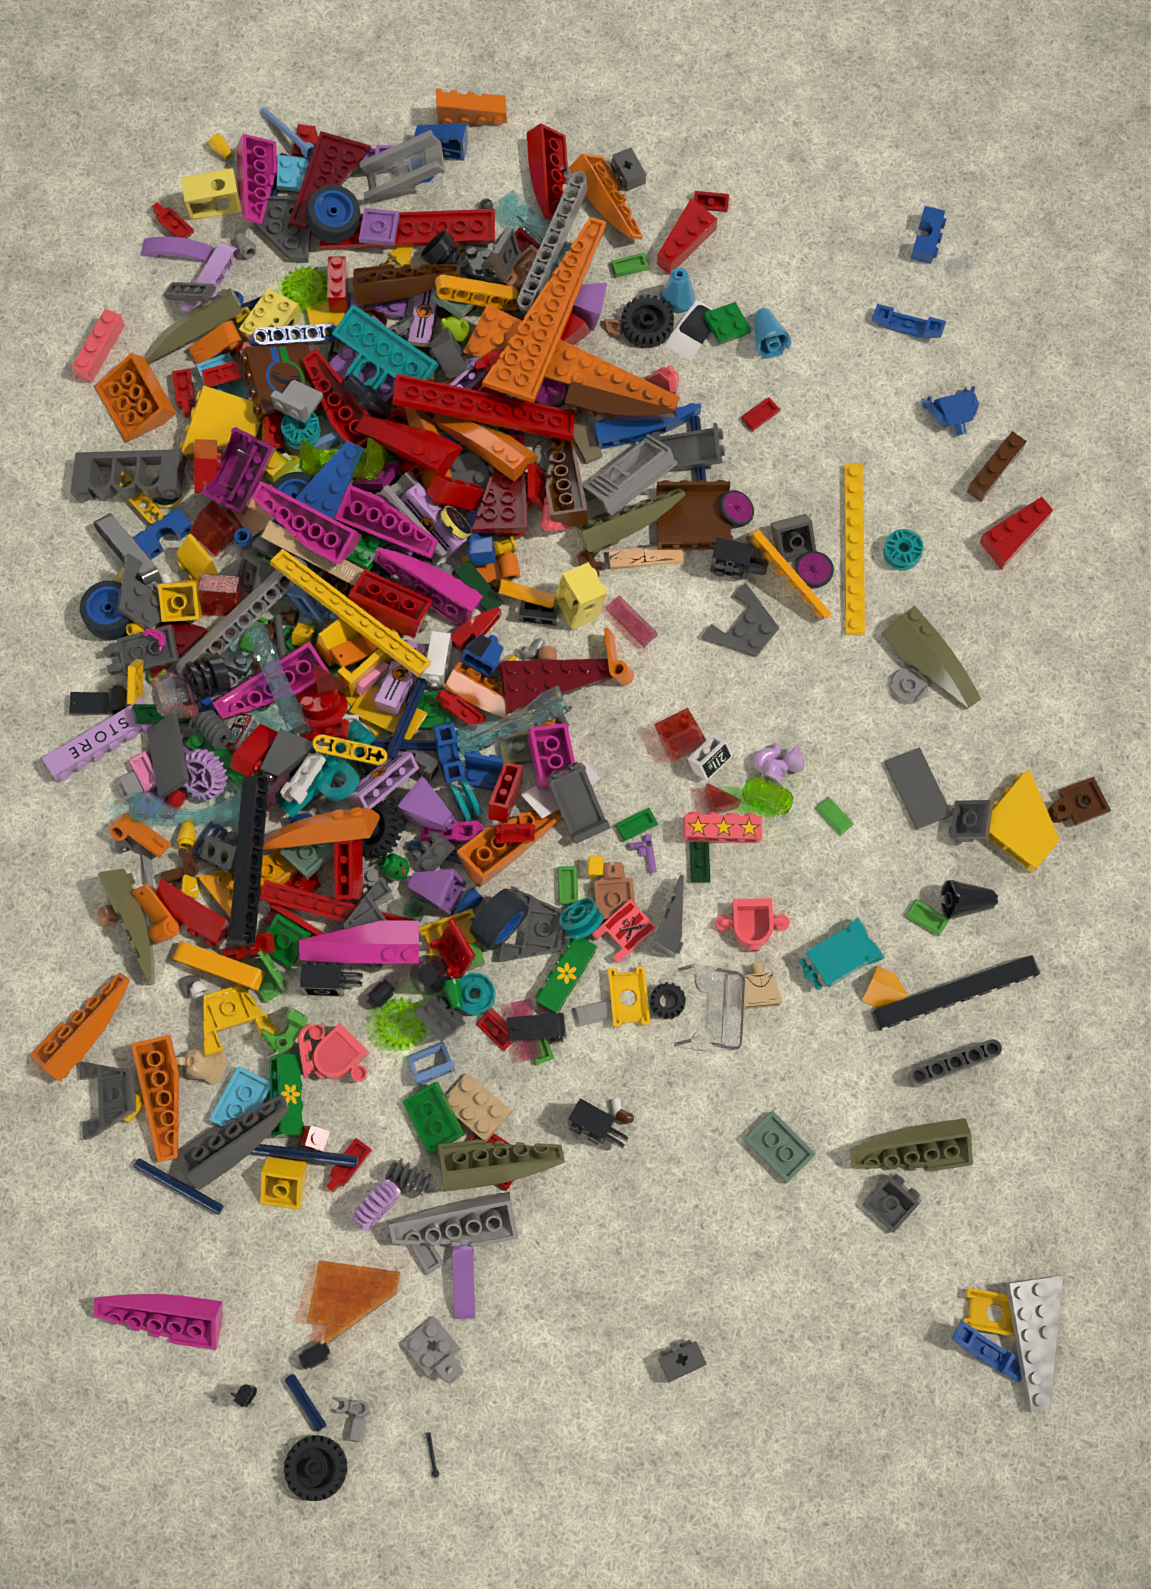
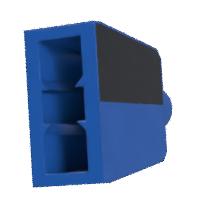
M479 635L466 647L459 662L491 679L498 666L503 646L498 644L499 639L495 635H490L489 637Z

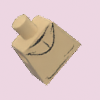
M752 963V974H747L744 977L743 1010L780 1006L782 999L773 972L764 973L763 963Z

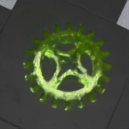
M302 265L301 269L298 270L295 267V272L289 271V276H285V281L282 282V294L284 297L298 303L302 312L306 306L307 310L311 309L310 305H313L316 309L318 303L322 305L323 301H327L328 279L326 275L324 276L322 270L318 271L316 267L312 269L310 265L304 268ZM310 280H313V281L317 282L319 285H316L315 283L311 282Z
M751 778L747 780L742 790L744 801L757 809L771 814L785 815L793 805L794 797L792 793L770 780Z
M400 997V1003H397L394 998L392 999L393 1005L390 1006L388 1002L385 1003L386 1010L382 1007L379 1008L383 1015L376 1014L375 1016L378 1020H381L374 1022L376 1027H380L375 1030V1033L381 1034L378 1039L379 1041L385 1040V1047L392 1043L391 1050H395L396 1045H398L399 1051L403 1050V1045H406L407 1050H410V1043H413L416 1047L418 1046L415 1041L416 1039L423 1041L420 1033L427 1034V1031L422 1028L427 1026L418 1017L417 1021L405 1018V1010H409L414 1014L418 1008V1002L411 1006L412 1000L410 998L406 1003H404L403 997ZM399 1010L396 1018L386 1021L392 1012ZM402 1015V1019L406 1025L403 1028H401L400 1031L397 1022L399 1023ZM385 1027L397 1030L398 1039L388 1035ZM416 1027L414 1033L404 1039L405 1032Z

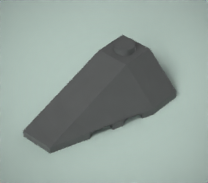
M681 874L673 891L671 902L668 903L664 918H662L652 948L671 957H675L676 953L680 954L684 944L680 942L682 938L684 875Z

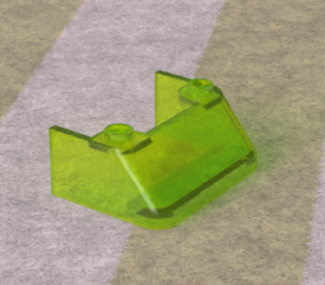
M368 438L367 449L364 450L352 478L375 480L376 477L380 476L386 463L388 451L372 438ZM301 439L299 469L315 477L339 449H317L307 440Z

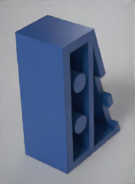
M467 123L417 125L414 137L431 130L433 135L441 141L443 157L465 160L468 147Z

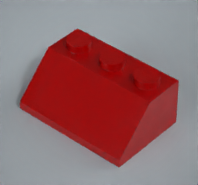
M195 439L194 494H199L203 488L217 477V470H221V446H217V440Z

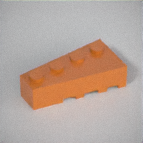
M436 88L438 124L467 123V126L475 124L483 126L485 124L501 125L507 123L506 96L483 93L482 96H478L474 92L459 94L457 90L442 92V89Z

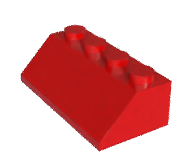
M366 569L361 573L348 599L381 624L413 639L418 634L433 601Z
M161 879L155 894L177 922L178 926L184 925L187 927V932L194 937L198 935L203 937V942L208 946L213 947L215 945L220 947L229 934V922Z

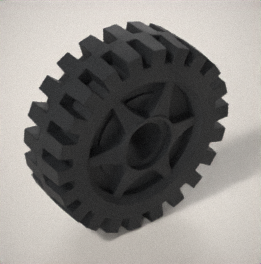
M640 295L639 299L635 297L623 309L621 318L622 332L630 343L634 342L635 346L641 345V348L646 346L653 348V345L656 347L660 346V343L663 344L666 342V339H669L673 331L674 314L672 308L669 307L667 302L664 303V299L660 298L657 300L655 295L653 298H650V295H646V298Z
M383 801L378 802L371 808L380 816L371 837L356 839L362 841V855L365 857L378 859L381 856H387V853L394 851L392 847H397L396 840L400 841L401 836H398V833L403 832V829L399 827L403 825L402 821L399 820L401 816L397 813L398 810Z
M321 1435L308 1436L295 1443L291 1450H289L284 1462L285 1481L289 1489L296 1496L307 1501H321L333 1496L342 1487L348 1470L347 1458L341 1446L331 1438ZM313 1462H318L321 1465V1471L317 1475L313 1474L310 1469Z

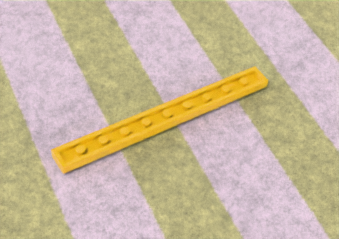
M845 463L846 635H865L863 464Z
M284 549L270 560V565L418 678L431 665L429 659Z

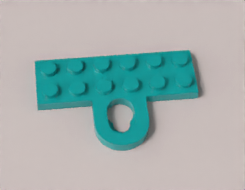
M352 304L332 332L336 338L359 353L347 370L346 376L352 373L355 377L359 378L360 371L365 365H376V375L364 383L373 387L376 392L389 375L393 378L396 377V374L428 380L439 365L436 361L354 304Z
M354 719L349 723L348 738L344 740L369 745L376 737L357 719ZM331 742V745L329 744L330 752H332L333 742ZM343 743L337 744L335 747L336 752L344 753L346 745ZM356 748L354 755L357 757L364 748ZM331 755L323 756L326 761L306 790L308 794L301 804H298L295 799L288 802L280 793L282 788L272 798L291 817L295 816L320 791L330 801H341L352 794L359 783L358 773L349 765L353 760ZM344 774L346 782L340 788H331L332 780L336 776Z

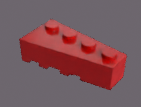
M691 198L660 249L657 265L668 274H671L716 230L718 218Z
M1041 496L985 532L980 540V544L999 568L1003 570L1009 561L1013 559L1019 550L1049 519L1053 509Z

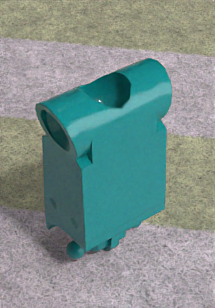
M857 917L846 929L805 952L815 968L812 969L810 965H807L804 958H800L798 963L803 968L804 978L813 983L816 990H821L822 984L818 981L817 973L821 975L826 985L831 987L860 968L883 960L885 956L877 944L868 937L867 929L859 917Z

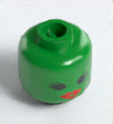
M395 853L384 856L379 864L381 874L393 881L404 879L410 869L408 861Z

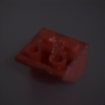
M212 500L199 512L190 533L216 557L234 540L235 532L241 528L238 522Z
M202 573L198 588L202 614L226 617L241 603L240 577Z
M689 708L654 724L661 745L671 763L695 752L706 741Z

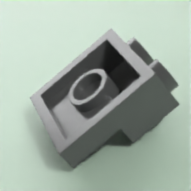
M474 452L459 455L450 467L452 478L475 483L484 491L486 490L490 478L484 459Z
M956 800L952 808V823L949 827V837L955 842H974V839H988L993 802L991 800Z
M440 995L431 998L427 1004L419 1007L414 1012L441 1042L455 1035L466 1024L462 1015L451 1009L447 999Z
M890 1173L863 1203V1206L892 1233L899 1228L922 1201L919 1199L921 1196L919 1192L912 1187L908 1189L903 1184L905 1180L897 1173L895 1175Z

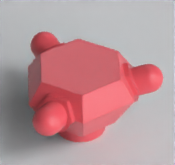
M672 365L653 371L651 375L645 377L646 381L676 395L679 374Z
M546 496L541 514L542 519L540 520L542 529L546 532L573 529L575 526L569 527L551 518Z

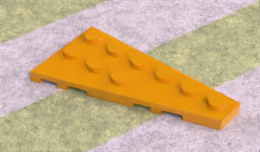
M759 529L751 531L746 536L750 544L762 553V558L774 566L773 570L779 577L783 576L788 581V584L801 594V599L814 608L812 611L818 618L827 619L832 614Z
M278 848L273 850V853L263 855L260 895L265 879L283 884L299 873L281 856L280 852L283 849ZM218 869L215 870V873L207 876L205 874L198 876L202 884L231 919L235 870H231V873Z

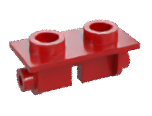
M533 823L494 825L496 843L535 842L534 833L536 832V827Z

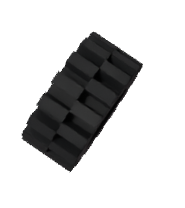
M668 982L659 984L658 987L653 989L650 997V1007L653 1013H656L659 1018L662 1017L666 1020L678 1017L683 1012L686 1004L685 993L679 985L676 986L673 982L672 984H668ZM664 994H671L675 998V1005L671 1008H665L661 1005L660 998Z

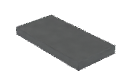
M174 713L169 714L147 730L158 797L165 798L189 781L178 717Z
M920 747L884 762L916 830L952 816Z

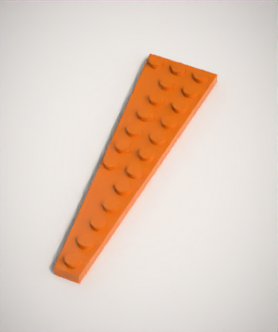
M589 217L579 232L578 237L572 243L570 250L563 257L561 264L555 269L553 276L546 283L525 315L514 336L509 340L507 347L501 352L496 364L492 366L486 375L482 386L532 403L535 402L607 222Z
M487 304L463 353L483 359L482 356L486 355V353L506 348L522 320ZM561 339L544 377L568 385L571 382L579 383L674 410L680 400L679 396Z

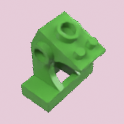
M288 1006L285 1012L288 1025L283 1032L274 1034L264 1028L261 1029L263 1033L261 1038L264 1041L268 1039L267 1045L273 1052L278 1051L279 1054L292 1047L301 1029L308 1022L305 1014ZM280 1039H286L283 1043L279 1042Z

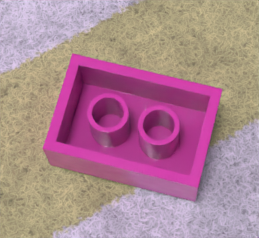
M567 723L529 728L527 740L537 789L550 788L546 778L550 777L552 772L557 770L563 771L568 768V765L575 762Z

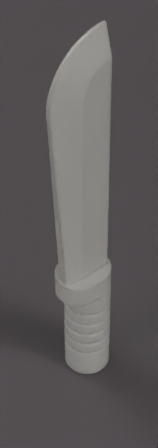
M140 844L145 884L148 883L154 891L152 855L148 849Z

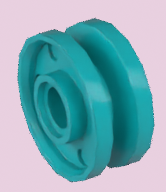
M314 412L306 423L287 414L282 418V434L288 446L304 450L316 445L320 439L321 430L318 417Z
M898 529L892 532L886 539L883 549L884 559L893 569L900 571L910 570L920 562L924 549L923 541L912 530ZM900 548H904V549H906L907 551H906V552H902V551H900Z
M466 779L461 780L462 790L459 791L455 784L450 785L449 788L462 817L467 822L471 821L469 811L472 810L477 817L482 815V811Z
M585 898L569 905L561 914L559 923L565 929L569 938L580 939L593 933L602 923L604 916L600 909L597 908L593 899Z
M470 973L459 979L460 983H462L463 1006L459 1007V1009L469 1016H480L493 1007L496 1000V992L493 983L487 976L481 973ZM474 990L480 992V996L477 999L470 998V993Z

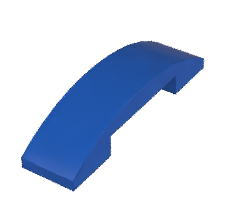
M877 304L872 317V321L885 328L920 338H941L946 324L945 320L933 317L925 320L894 312L893 307Z
M960 1320L951 1339L981 1361L1013 1380L1020 1382L1022 1377L1018 1356L1006 1351Z

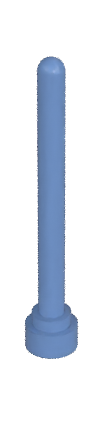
M266 108L261 109V113L300 147L301 153L306 158L310 159L315 148L312 143L304 142Z

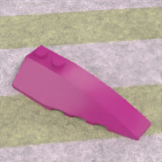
M242 134L236 147L237 179L241 210L244 221L262 224L277 172L276 141Z
M260 481L252 496L261 507L271 514L306 548L338 565L353 553L362 536L357 531Z
M348 485L334 517L335 520L346 526L432 558L439 542L381 497Z
M379 547L376 550L373 560L389 574H396L400 583L405 587L408 585L416 593L432 599L433 601L430 606L432 610L458 627L471 619L483 597L477 590L465 585L460 579H456L435 566L416 558Z
M308 642L213 702V705L221 718L226 719L297 695L329 675L330 672L311 643Z
M378 920L369 924L299 940V960L340 963H419V920Z
M127 1294L96 1297L94 1299V1316L118 1325L125 1323L131 1329L138 1332L140 1329L151 1332L150 1336L159 1338V1335L170 1338L169 1342L174 1344L216 1350L223 1319V1301L168 1294Z

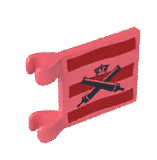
M630 899L596 929L592 936L598 940L607 931L622 948L613 957V960L619 963L647 938L656 927Z

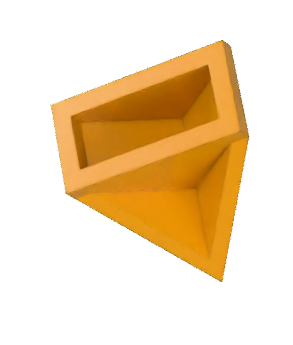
M877 966L862 1001L880 1008L909 995L895 973Z

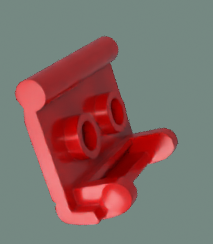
M455 918L448 920V926L440 939H436L429 944L432 949H438L447 965L446 976H453L454 979L463 977L476 957Z

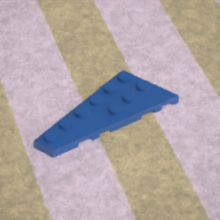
M346 441L295 499L334 519L365 449ZM277 520L274 521V523L282 526Z

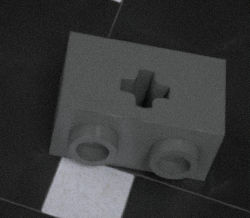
M631 147L612 155L611 168L614 173L617 172L621 186H624L629 191L646 184V173Z
M689 1339L679 1344L680 1349L674 1352L670 1348L660 1353L662 1357L658 1361L668 1383L707 1365L697 1341L692 1343ZM678 1354H681L682 1357H687L685 1366H682L681 1363H676L675 1360L678 1359Z

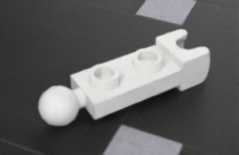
M324 741L318 743L319 749H322L323 746L330 748L329 744H326ZM315 750V754L309 753L290 783L286 782L280 791L281 795L288 802H291L293 799L298 804L303 802L308 794L306 790L326 761L323 756H327V754H322Z

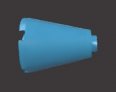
M676 268L671 272L660 293V298L664 299V303L667 302L672 312L683 313L688 311L695 302V292L689 274L683 268Z
M759 309L754 314L758 355H763L766 359L781 356L786 348L787 350L790 348V335L769 309Z

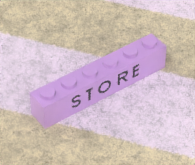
M140 699V700L137 701L135 704H145V703H144L143 699ZM132 704L44 756L42 759L56 781H64L74 771L85 769L89 762L100 760L104 753L109 750L114 751L118 749L121 743L126 740L131 741L135 739L138 733L143 730L147 731L154 724H135Z

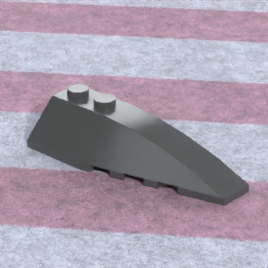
M283 1094L261 1104L256 1111L249 1110L244 1112L243 1117L235 1120L232 1118L227 1120L226 1125L222 1127L215 1126L178 1150L185 1177L198 1190H201L249 1155L273 1131L289 1111Z

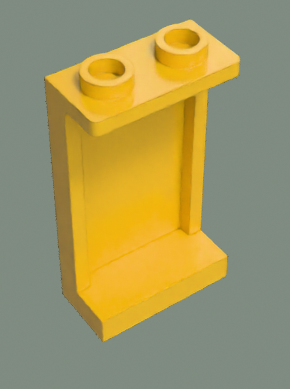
M391 630L394 634L400 637L395 630ZM378 648L354 672L350 673L342 666L338 670V685L352 697L356 693L358 683L382 662L388 663L393 658Z

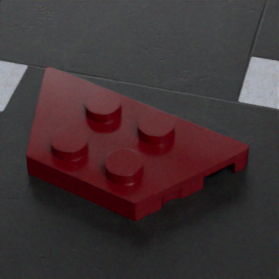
M184 621L163 622L157 627L160 628L168 625L173 627L179 658L208 632L205 627ZM172 664L151 669L152 677L155 678Z

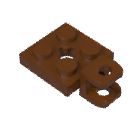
M1094 777L1059 790L1058 793L1061 799L1056 800L1047 809L1053 823H1061L1071 818L1075 826L1111 811ZM1081 797H1083L1084 800L1088 799L1089 802L1087 803V806L1080 802Z

